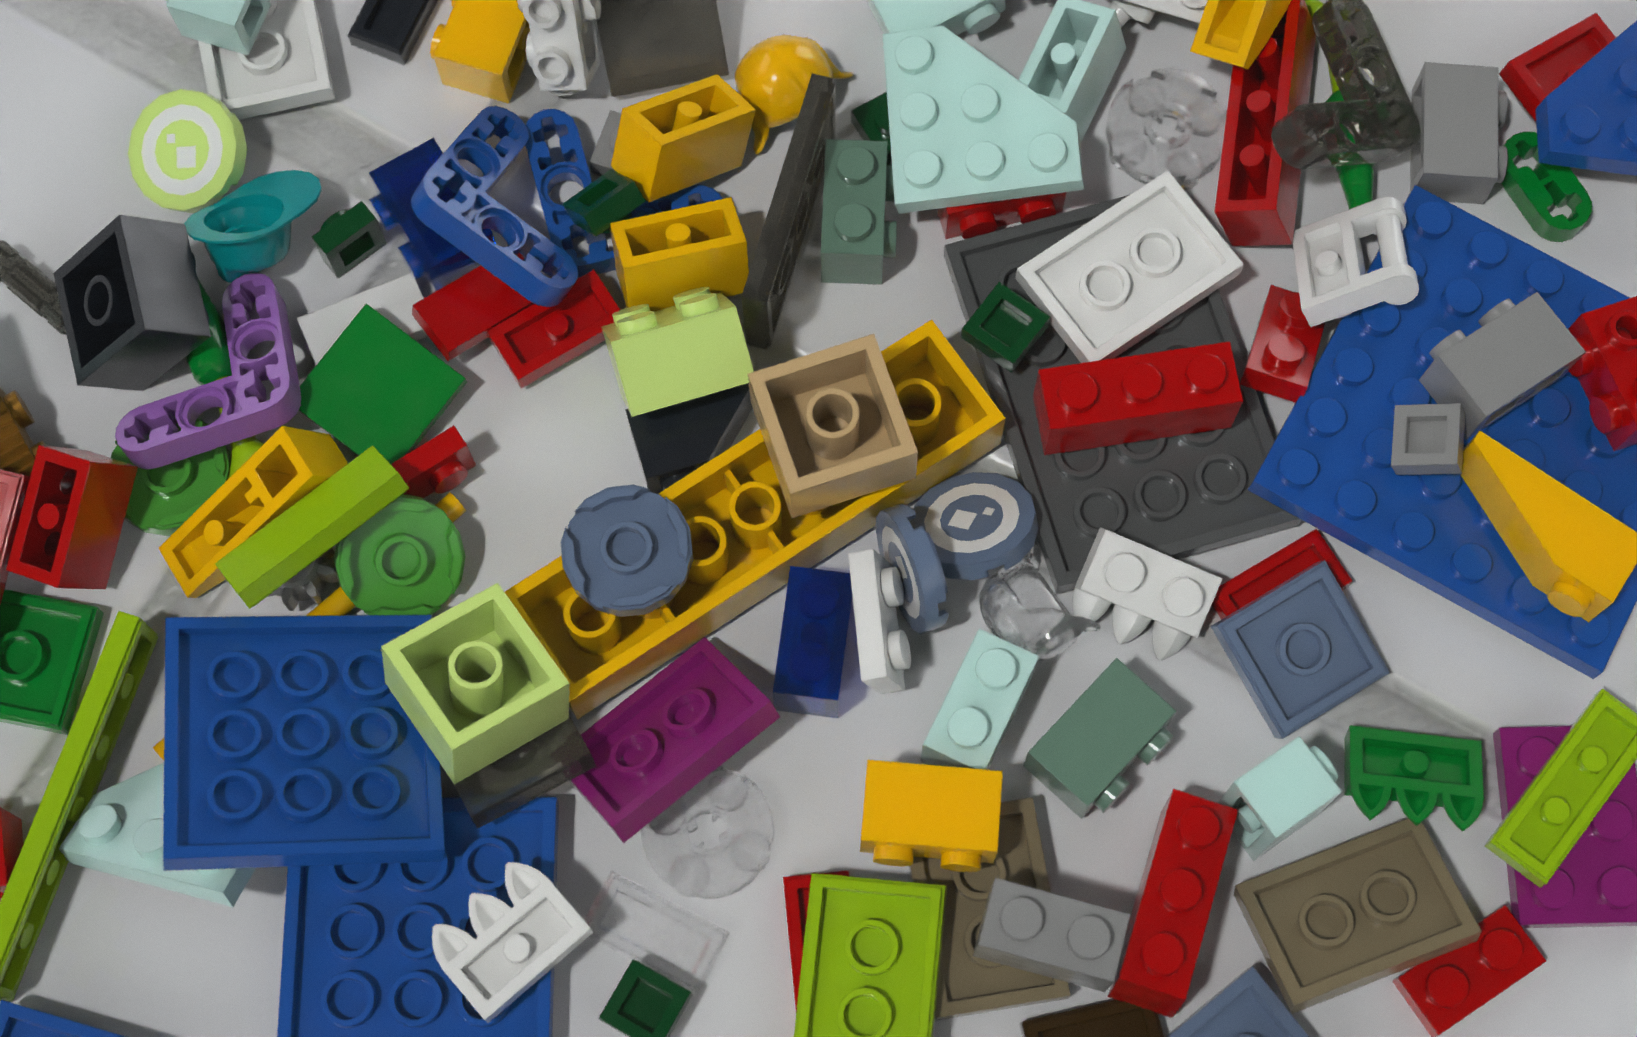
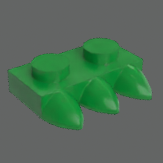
M1350 725L1344 738L1345 795L1352 796L1356 806L1369 820L1379 815L1388 801H1396L1406 817L1415 826L1422 823L1431 814L1434 806L1444 807L1450 820L1463 832L1476 821L1483 806L1482 741Z

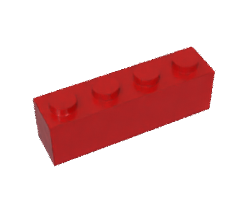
M1291 0L1268 42L1249 69L1234 65L1232 67L1214 211L1232 246L1293 245L1317 33L1305 0Z

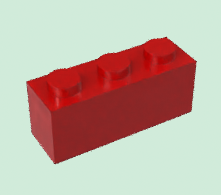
M1230 341L1039 369L1033 393L1044 455L1231 428L1243 403Z
M1176 789L1172 790L1160 813L1125 934L1115 981L1110 986L1107 997L1124 1001L1170 1018L1175 1016L1186 1001L1238 809Z

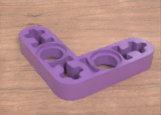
M260 273L245 274L228 285L222 295V309L232 371L231 376L139 406L129 411L120 420L116 427L115 438L119 447L135 466L147 470L159 468L278 428L288 423L297 414L301 406V392L287 308L283 297L271 278ZM255 302L260 318L252 320L248 312L252 311V303ZM263 341H275V345L267 355L258 359L247 358L250 350L255 345ZM270 380L275 388L271 391V399L267 400L266 388L262 381ZM214 407L222 408V413L215 422L203 427L195 426L198 416L204 411ZM177 423L180 426L181 431H179L178 427L176 426Z

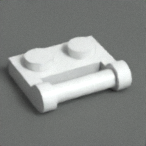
M1394 197L1378 198L1294 230L1293 249L1301 310L1310 327L1333 319L1346 317L1355 311L1383 301L1392 305L1407 304L1418 295L1417 274L1413 267L1408 265L1402 233L1407 220L1404 205L1400 200ZM1374 234L1378 238L1383 268L1366 274L1360 238Z

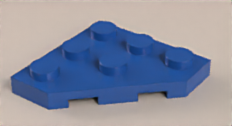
M1637 21L1546 96L1537 106L1535 112L1539 163L1637 176Z

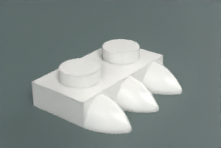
M1100 527L1074 588L1072 597L1074 618L1077 626L1083 628L1098 620L1108 610L1111 603H1114L1112 626L1115 638L1119 644H1124L1137 637L1153 619V649L1156 658L1162 661L1176 654L1186 645L1191 636L1198 638L1223 578Z
M874 549L848 553L861 681L880 694L905 690L903 669H909L911 666V652L905 631L899 630L896 606L903 605L904 589L899 570L896 566L892 567Z
M509 862L505 867V885L508 895L514 904L512 908L502 900L491 895L472 893L469 896V916L472 927L478 936L476 939L454 926L446 924H435L433 926L432 945L439 965L487 1023L492 1021L593 933L592 929L548 877L539 870L522 863Z

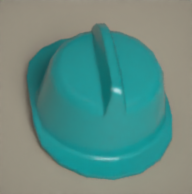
M299 170L277 171L257 177L240 186L215 204L190 215L184 223L187 235L194 240L204 242L208 255L215 264L217 272L223 281L232 283L235 279L245 274L258 273L265 268L278 264L287 256L290 249L292 221L304 214L318 201L322 192L320 180L310 172Z

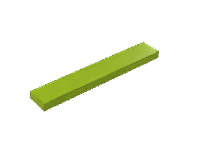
M121 611L117 613L0 901V1002L1 1000L13 1002L69 862L59 848L92 796L98 790L158 640V634L138 616Z

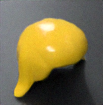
M785 34L772 36L754 45L740 60L734 74L737 93L756 109L751 127L755 135L753 146L755 154H759L763 150L768 139L769 128L786 124L815 107L829 91L832 79L851 78L854 75L851 72L839 71L824 49L815 40L808 37Z

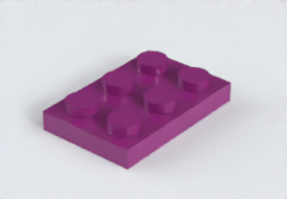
M704 637L554 755L552 759L564 776L624 844L778 720L780 715L772 702Z
M1572 726L1498 728L1493 733L1502 821ZM1635 762L1546 885L1539 888L1507 864L1511 911L1522 928L1637 926V775Z

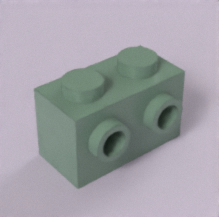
M826 139L821 233V283L882 285L883 258H896L897 221L885 220V201L895 202L892 164H887V141Z
M1116 658L1028 751L1023 766L1081 819L1094 805L1104 813L1130 785L1122 776L1138 758L1148 766L1172 740L1174 736L1166 728L1174 717L1176 710Z

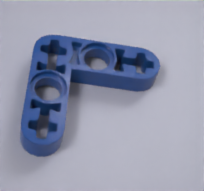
M498 106L486 107L480 111L426 172L411 198L412 209L426 226L523 297L540 306H557L564 300L578 278L577 266L572 257L562 248L488 195L515 162L526 145L529 135L526 125L515 113ZM493 135L501 139L495 149L486 142ZM463 159L473 163L482 171L484 176H476L466 171L458 160ZM448 187L456 195L453 199L445 202L439 197ZM487 228L499 233L506 240L508 246L503 247L491 242L484 235L482 229ZM519 253L525 257L523 260L517 257ZM542 272H544V273H546L547 275H549V276L551 277V279L548 278V277H546Z
M557 109L539 111L526 123L529 138L525 146L550 239L572 257L578 269V278L592 270H595L597 275L616 270L614 251H609L605 234L601 233L595 237L575 225L563 205L556 204L550 199L552 188L559 182L571 180L580 184L583 189L592 183L577 126L573 118L564 111ZM556 130V134L560 138L559 144L564 162L552 165L544 133ZM692 185L648 203L645 201L631 211L632 216L630 219L723 198L711 187ZM579 236H584L586 242L590 244L588 248L589 254L584 257H577L576 251L572 249L574 246L573 239Z

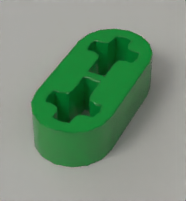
M1524 131L1514 134L1504 144L1507 148L1508 156L1507 169L1504 180L1500 184L1532 229L1540 237L1551 242L1571 240L1581 231L1592 212V201L1588 192L1570 167L1539 163L1536 132ZM1517 156L1523 160L1533 157L1537 161L1534 170L1529 166L1518 168L1514 164ZM1552 204L1557 208L1567 205L1572 210V213L1567 219L1563 214L1553 217L1548 210Z

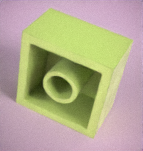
M700 287L673 296L675 306L661 310L650 311L649 304L625 308L612 314L614 323L601 327L621 397L632 417L749 383L748 374L754 372L737 308L721 292L717 294L711 293L709 287Z
M498 583L381 646L386 685L454 785L569 719V681Z

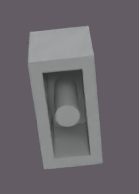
M1424 63L1411 90L1410 192L1417 185L1447 202L1483 205L1495 183L1503 182L1508 156L1506 146H1498V128H1502L1504 125L1508 98L1506 91H1498L1499 67Z
M1538 292L1517 305L1510 298L1500 302L1478 321L1482 326L1467 337L1461 330H1457L1439 342L1429 352L1434 361L1419 381L1437 404L1461 403L1465 411V440L1564 377L1586 352Z
M995 878L988 894L973 957L1105 992L1115 981L1130 914Z

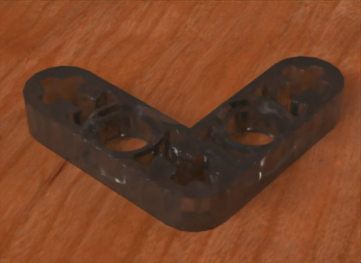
M1362 0L1326 1L1313 14L1312 24L1344 101L1310 103L1295 107L1273 126L1271 135L1273 145L1279 156L1287 164L1297 169H1315L1394 160L1419 141L1421 129L1417 116L1368 6ZM1359 67H1361L1368 74L1371 81L1373 82V85L1370 84V82L1363 76ZM1339 123L1349 130L1355 144L1345 136ZM1314 134H1316V141H1314V139L1311 137Z

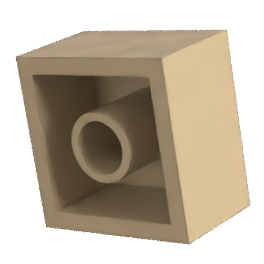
M874 334L748 374L750 401L791 518L916 478L918 451Z

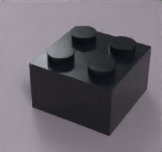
M118 215L53 273L78 386L144 391L211 337L209 316L203 304L196 274V260L190 248L185 224Z

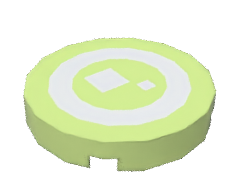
M179 89L160 95L143 109L131 131L128 157L132 177L144 196L162 208L196 213L224 198L222 196L228 192L231 185L236 186L244 173L247 145L242 124L236 115L231 113L222 104L223 102L203 92Z

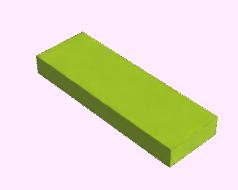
M372 445L216 562L215 565L250 609L400 497L409 487L394 467Z
M1603 688L1597 692L1484 846L1539 888L1546 885L1636 761L1637 713Z

